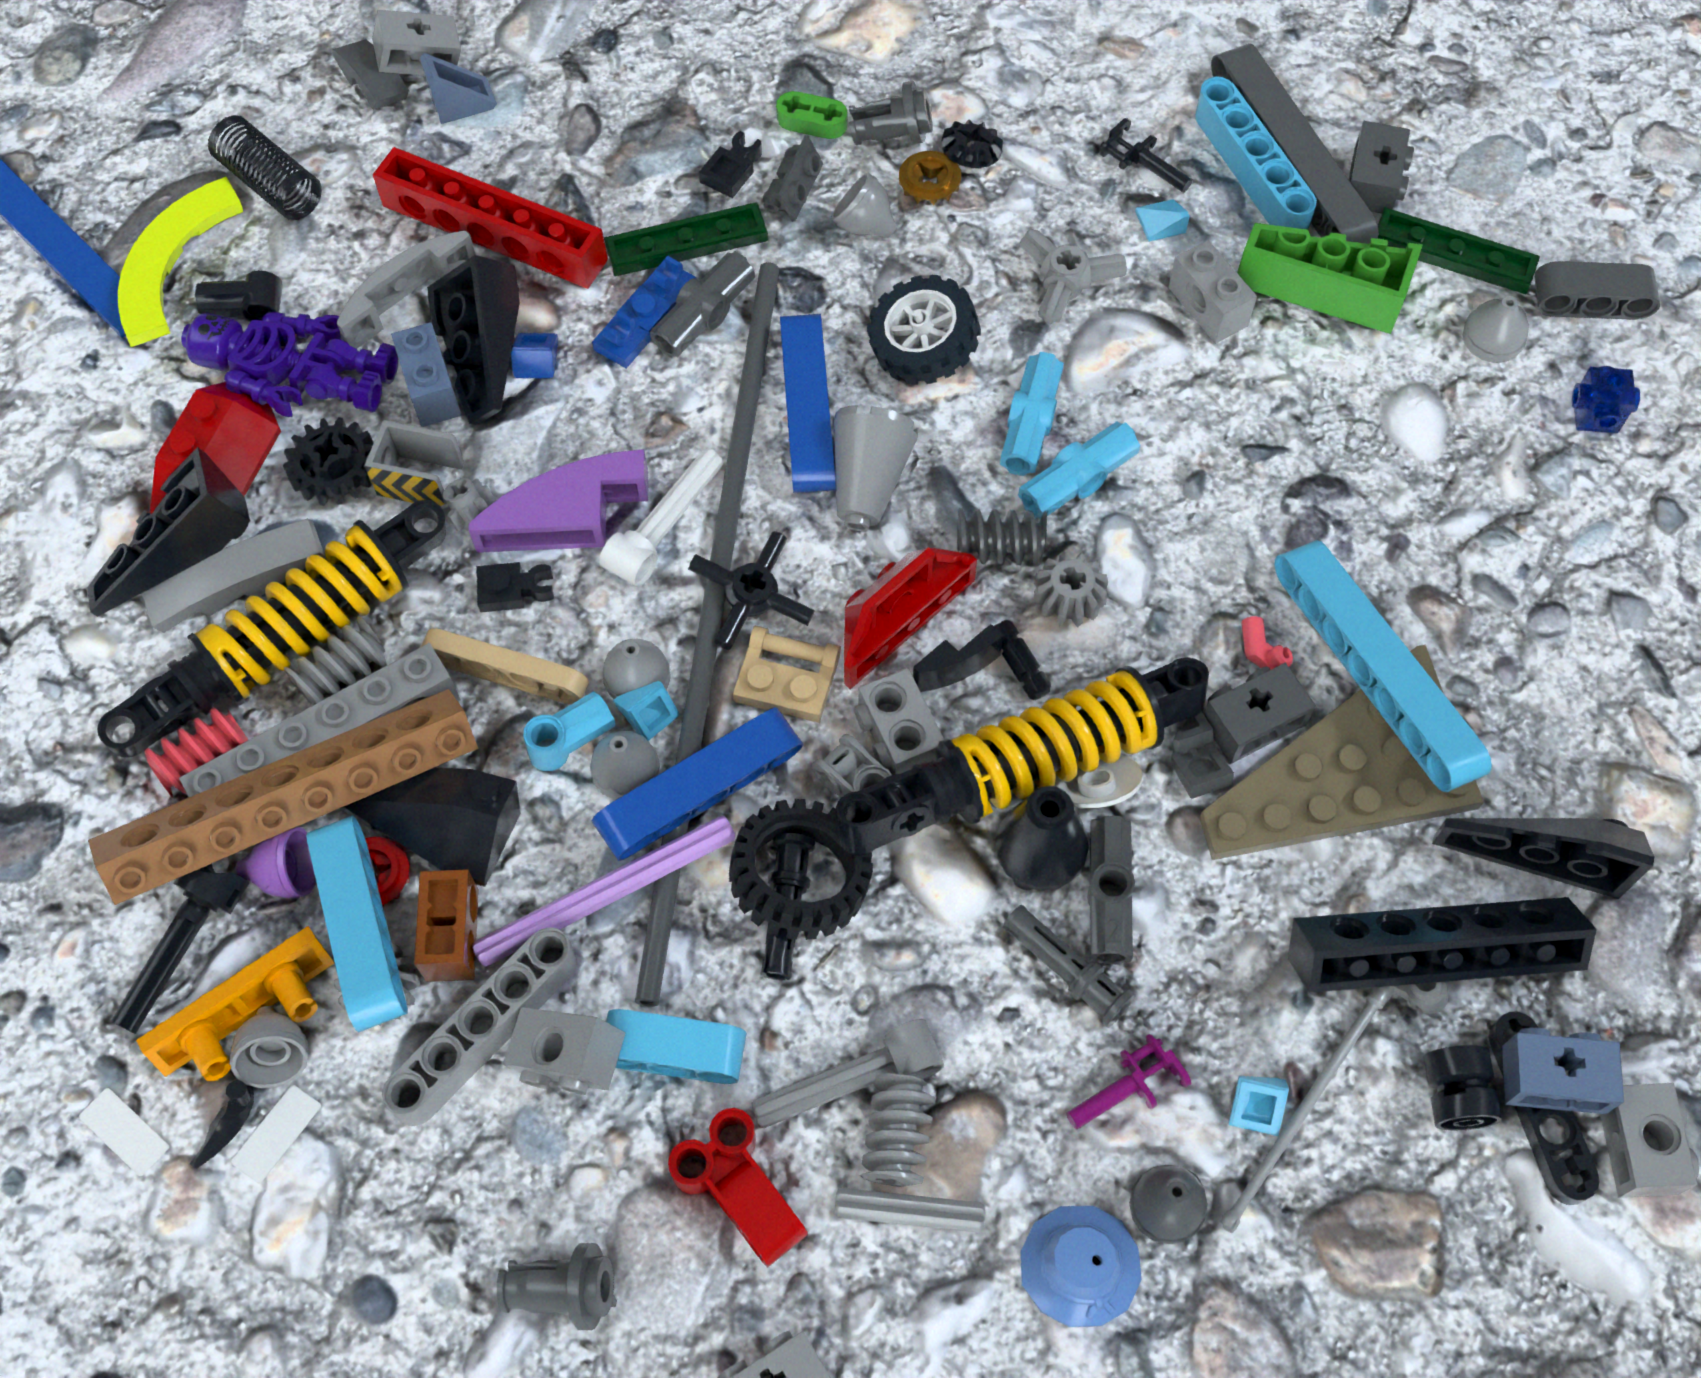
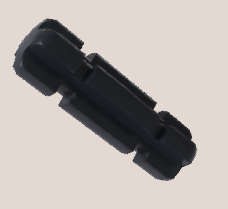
M1004 620L994 625L1003 635V652L1001 654L1017 680L1025 684L1022 688L1029 699L1038 700L1046 696L1050 692L1051 682L1043 671L1038 670L1040 665L1024 639L1017 637L1019 632L1013 622Z

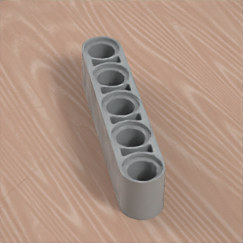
M551 927L540 929L533 934L388 1078L383 1087L382 1098L387 1109L398 1121L408 1126H418L430 1120L512 1037L521 1007L540 1009L572 976L576 970L577 958L567 935L563 931ZM553 948L564 950L563 955L556 962L550 964L541 962L542 956L548 950ZM520 982L529 984L528 990L520 998L511 999L506 997L508 990L514 984ZM485 1017L494 1019L491 1028L487 1032L479 1035L471 1033L473 1025L479 1019ZM447 1053H457V1060L450 1069L445 1071L436 1070L437 1061L441 1056ZM411 1089H420V1098L416 1104L408 1108H400V1099L405 1092Z

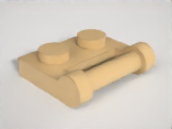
M755 625L751 632L748 650L733 692L734 702L765 710L776 707L782 714L820 723L838 666L841 646L827 643L826 647L782 637L770 634L768 628ZM764 651L821 664L819 673L763 660Z

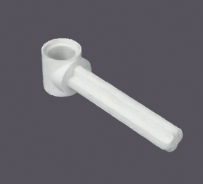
M713 449L703 450L636 531L628 530L625 534L617 532L612 535L600 554V566L636 587L644 585L652 575L657 564L658 555L655 547L722 467L723 459Z

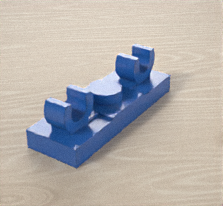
M667 256L592 341L593 350L627 369L651 341L650 331L676 305V299L681 288L690 279H697V277L684 271L682 263Z

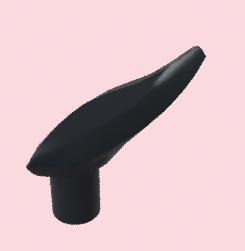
M235 1080L228 1084L226 1095L229 1101L220 1109L211 1123L204 1144L190 1162L191 1166L196 1169L219 1153L240 1131L249 1117L254 1103L253 1086H246L240 1080Z

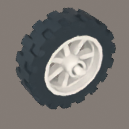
M920 275L911 277V281L905 284L902 281L892 286L893 291L889 294L885 292L878 299L880 304L877 308L873 307L870 312L871 323H867V334L870 338L871 348L881 368L885 372L888 370L892 378L898 381L903 378L907 384L918 385V381L932 384L936 383L937 378L945 376V378L951 377L956 373V368L959 366L963 368L970 361V353H975L979 344L977 336L981 335V327L968 292L964 287L959 289L956 281L950 278L946 281L942 280L939 275H930L929 278L923 279ZM936 311L945 313L937 318H934ZM909 319L910 325H904ZM951 324L947 333L938 330L946 325ZM909 336L902 345L896 343L897 337ZM917 344H919V346L921 347L919 349H913Z

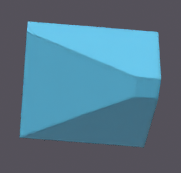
M1174 199L1137 207L1135 210L1148 242L1186 233L1190 216L1188 211Z
M660 681L619 695L613 700L616 707L633 729L648 741L680 716L679 711Z
M1239 1076L1228 1122L1229 1125L1279 1136L1289 1092L1287 1081L1280 1078Z

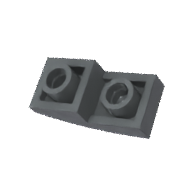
M367 39L332 50L331 54L349 84L359 85L373 110L407 98L409 89L398 73L378 71L374 46Z

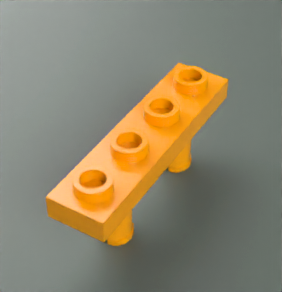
M307 926L253 963L245 966L241 971L208 993L200 996L196 1001L158 1024L136 1041L142 1053L165 1077L193 1059L204 1079L207 1081L218 1080L224 1077L231 1069L230 1061L219 1041L255 1016L259 1008L272 1006L280 1001L292 1021L299 1023L311 1018L317 1011L318 1006L305 983L335 964V962L310 927Z

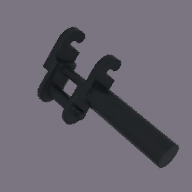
M1124 118L1110 130L1108 140L1101 143L1100 155L1105 157L1110 154L1119 160V168L1122 170L1127 166H1131L1133 162L1139 163L1183 193L1189 189L1192 183L1190 177L1149 151V147L1153 148L1156 144L1157 138L1150 135L1142 143L1137 142L1134 146L1122 139L1123 130L1128 131L1131 126V120L1128 118ZM1120 144L1129 151L1124 154L1115 147Z

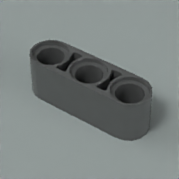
M1555 261L1542 265L1536 270L1534 275L1538 309L1545 316L1637 320L1650 317L1660 308L1655 271L1649 265Z

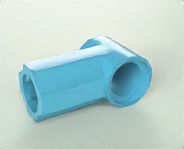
M594 691L554 715L533 717L527 722L523 733L530 762L534 767L542 771L559 769L566 763L570 753L614 728L616 723L608 705L600 694H596ZM546 739H552L556 741L548 747L537 746L541 741Z

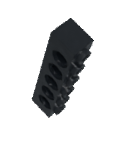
M1569 897L1293 918L1288 960L1309 993L1588 970L1597 929Z

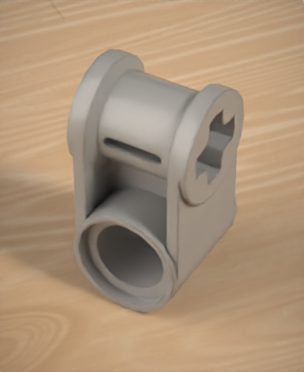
M844 734L839 739L840 745L823 760L816 759L811 764L812 770L820 782L840 798L848 793L874 785L892 775L888 769L883 767L867 752L858 740L849 734Z

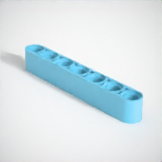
M1316 540L1276 556L1274 563L1275 571L1284 589L1434 785L1443 792H1449L1488 775L1492 767L1491 758L1482 741L1322 541Z

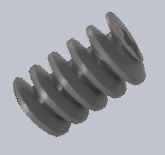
M958 509L957 551L972 555L973 552H977L981 564H986L991 552H995L999 565H1004L1008 553H1012L1018 566H1021L1025 554L1030 553L1033 565L1039 566L1046 547V511L1043 512L1039 523H1037L1033 511L1027 510L1022 522L1019 523L1015 510H1009L1005 521L1002 522L997 509L991 510L987 521H984L980 509H974L969 521L966 520L963 509Z

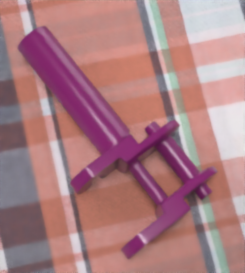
M1151 1034L1145 1036L1147 1044L1131 1054L1125 1049L1120 1052L1123 1059L1120 1063L1123 1068L1128 1067L1132 1073L1131 1075L1123 1076L1066 1112V1115L1071 1125L1077 1130L1136 1092L1140 1098L1145 1097L1147 1107L1153 1109L1157 1106V1101L1144 1081L1162 1068L1165 1070L1170 1069L1174 1076L1179 1075L1181 1078L1180 1083L1184 1088L1191 1085V1079L1173 1051L1170 1049L1165 1052L1161 1047L1163 1044L1161 1039H1155ZM1153 1053L1159 1062L1142 1071L1137 1062Z

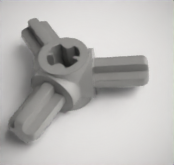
M1034 229L1028 230L1020 241L1021 247L1041 265L1040 274L1045 278L1043 286L1046 293L1038 315L1047 324L1060 322L1068 301L1079 296L1082 289L1090 288L1091 281L1123 277L1127 272L1126 259L1121 254L1088 258L1087 253L1078 247L1071 245L1056 247L1040 231Z

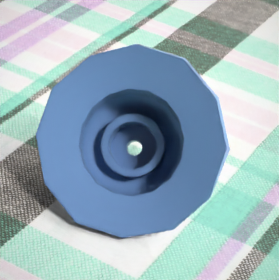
M1060 1206L1033 1224L1020 1252L1022 1286L1041 1313L1069 1328L1102 1326L1128 1311L1142 1280L1139 1249L1122 1220L1095 1206ZM1093 1256H1096L1098 1258V1266L1093 1264Z

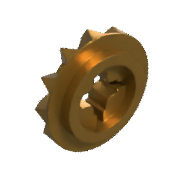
M921 151L909 156L899 169V185L903 187L904 195L914 196L917 204L922 200H930L934 206L938 199L949 201L952 193L959 191L961 181L960 167L942 152ZM923 175L930 179L937 177V183L933 184L929 180L923 182Z

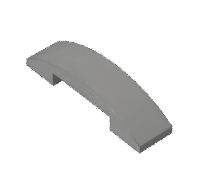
M459 231L426 240L396 255L374 271L353 293L339 316L337 325L343 340L356 349L383 330L379 318L382 313L436 274L441 278L476 255L470 235L466 231Z

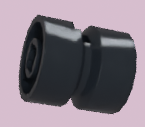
M1459 1045L1433 1050L1423 1056L1428 1085L1437 1089V1093L1430 1098L1436 1128L1451 1131L1472 1130L1493 1126L1502 1121L1498 1093L1495 1089L1488 1087V1083L1495 1078L1489 1048L1477 1045Z

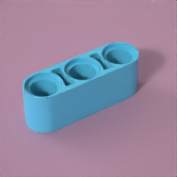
M612 1009L608 1011L606 1022L626 1032L615 1068L720 1084L738 1083L747 1035L745 1030L728 1024L632 1010Z

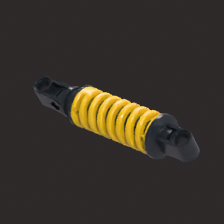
M430 500L416 501L374 531L360 519L354 522L353 526L345 534L347 547L338 541H330L325 547L326 559L315 554L307 557L305 561L307 574L298 568H291L286 572L287 588L278 582L267 584L265 588L267 602L258 596H249L245 601L246 616L235 609H230L226 612L224 619L227 629L224 630L216 624H208L195 634L191 633L188 635L187 638L192 648L188 656H184L180 661L173 659L167 663L168 672L143 685L133 696L101 717L97 727L100 740L114 754L126 758L134 757L162 737L182 727L198 712L201 711L208 715L214 704L219 703L222 698L228 697L238 705L245 703V699L250 696V690L256 686L251 678L260 685H267L271 681L267 667L274 664L281 671H285L284 667L290 668L291 662L286 654L292 650L302 657L310 655L311 648L306 640L312 636L322 644L327 643V638L331 636L326 628L330 624L328 617L341 630L345 625L350 626L351 622L343 611V606L350 603L360 616H366L370 612V607L361 594L368 589L379 602H386L400 591L404 592L409 589L410 586L403 570L433 549L439 547L445 539L446 524L442 508ZM423 518L432 519L438 524L433 531L428 533L419 532L413 526L418 520ZM159 700H162L167 706L168 712L161 708L158 704ZM125 723L134 724L135 732L130 740L124 743L113 742V732L119 725Z
M1188 657L1176 659L1168 665L1143 675L1131 666H1124L1117 669L1115 673L1105 677L1106 682L1102 680L1093 681L1084 690L1073 689L1064 695L1063 699L1051 698L1047 700L1041 708H1026L1019 717H1004L998 723V726H982L976 735L962 734L953 739L939 741L938 747H936V760L929 763L921 761L914 764L912 769L888 776L874 785L848 793L840 798L836 805L839 844L848 853L863 855L897 839L912 836L933 824L937 826L950 821V817L960 814L969 824H975L980 822V819L986 815L994 813L990 801L999 809L1008 808L1011 803V791L1017 798L1024 800L1034 792V784L1038 788L1054 786L1056 775L1066 782L1074 780L1077 776V766L1082 771L1091 773L1098 768L1099 758L1106 763H1115L1120 758L1121 749L1125 753L1134 755L1146 749L1152 750L1159 747L1164 740V728L1187 718L1195 717L1203 711L1209 678L1208 668L1201 661ZM1098 697L1103 698V700L1098 701L1097 699ZM1077 705L1080 706L1081 709L1076 710Z

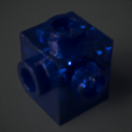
M1611 366L1589 367L1581 383H1576L1572 391L1571 402L1575 413L1576 430L1606 433L1620 432L1630 414L1637 411L1640 403V389L1634 386L1633 369H1618Z

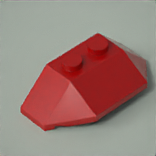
M226 382L196 389L155 457L150 513L154 512L167 494L160 489L161 486L197 447L212 459L245 497L281 433L272 407L268 403L261 405L254 402L251 396L245 393L237 394L228 390Z
M930 547L908 553L897 563L891 562L887 564L871 586L866 590L863 588L857 590L848 599L845 606L844 684L851 690L975 581L977 559L970 553Z

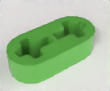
M797 91L784 93L777 100V121L786 130L826 139L838 138L847 130L848 110L838 100Z

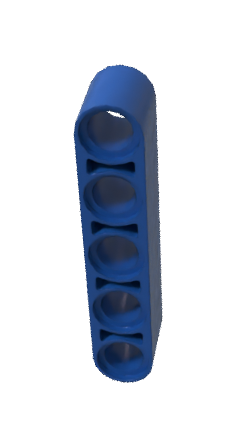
M821 314L780 316L793 493L836 490Z
M776 707L771 708L613 801L591 820L592 824L617 860H624L780 766L798 753L804 744L779 709Z

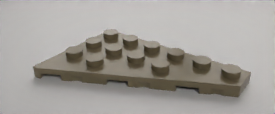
M1426 644L1416 646L1410 652L1443 692ZM1360 689L1205 808L1199 819L1211 859L1217 860L1478 810L1484 801L1476 780L1449 792L1439 790L1362 689Z

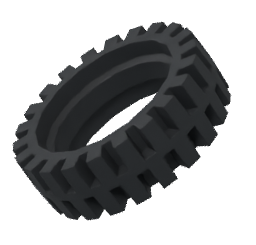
M795 799L792 808H789L787 800L776 801L773 810L769 805L760 808L758 815L752 814L746 820L745 826L741 827L730 860L729 882H732L731 892L734 898H739L738 906L744 914L752 910L751 921L760 926L765 920L769 922L767 932L777 935L782 927L787 929L786 938L797 940L799 932L804 931L806 940L816 939L821 930L826 937L834 934L837 926L842 929L848 925L852 916L855 917L860 910L868 892L873 872V863H871L872 852L855 855L848 853L840 846L836 808L834 807L826 814L822 812L824 803L814 801L812 809L806 808L805 799ZM779 833L802 834L829 848L841 861L846 873L845 884L839 893L829 899L815 902L792 900L773 891L760 878L755 867L756 855L762 846L774 840V837Z

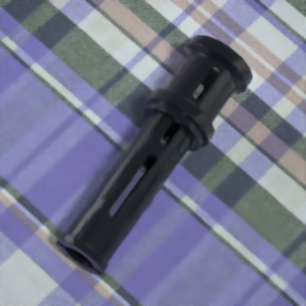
M779 833L774 837L773 845L777 848L774 872L768 875L769 887L773 891L789 899L801 901L802 894L806 893L810 887V879L806 875L809 853L815 849L816 842L814 839L797 833ZM781 927L777 935L767 932L765 953L760 975L765 978L782 981L791 979L796 940L786 938V928Z

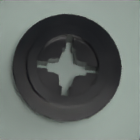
M970 119L965 124L954 121L950 128L944 129L941 139L942 151L950 160L959 165L970 168L988 167L996 163L1002 154L1003 140L997 137L996 129H986L984 122L978 125L973 124ZM975 141L974 144L971 143L969 147L967 146V143Z

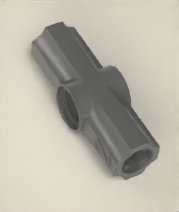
M736 251L733 253L728 252L701 280L693 278L685 283L677 296L676 305L650 331L651 340L663 354L670 358L673 356L679 357L706 328L712 331L722 324L729 312L730 303L755 278V270L748 263L746 257Z
M1103 816L1102 818L1091 819L1090 886L1087 894L1090 906V960H1095L1100 964L1118 965L1123 962H1131L1133 959L1132 893L1135 879L1132 873L1131 821L1122 819L1121 816ZM1103 883L1115 884L1120 888L1122 894L1114 897L1108 896L1102 892L1099 886Z

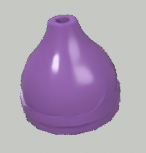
M295 827L256 844L245 858L237 862V875L252 882L264 893L271 896L297 899L310 894L316 885V878L307 843V832L303 828Z

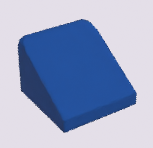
M518 333L511 351L514 377L553 378L556 367L558 334Z

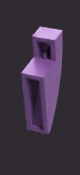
M644 449L621 451L584 458L554 468L526 481L500 497L469 523V533L476 552L604 547L606 544V503L648 501V467Z

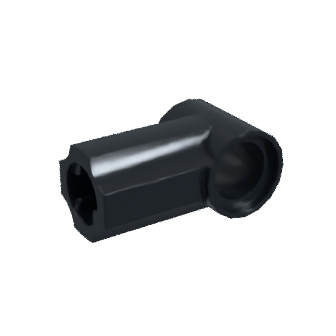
M258 270L247 274L245 280L208 281L197 283L195 289L197 311L199 314L210 313L223 317H243L248 322L252 320L262 321L265 314L279 312L283 288L282 280L271 272Z

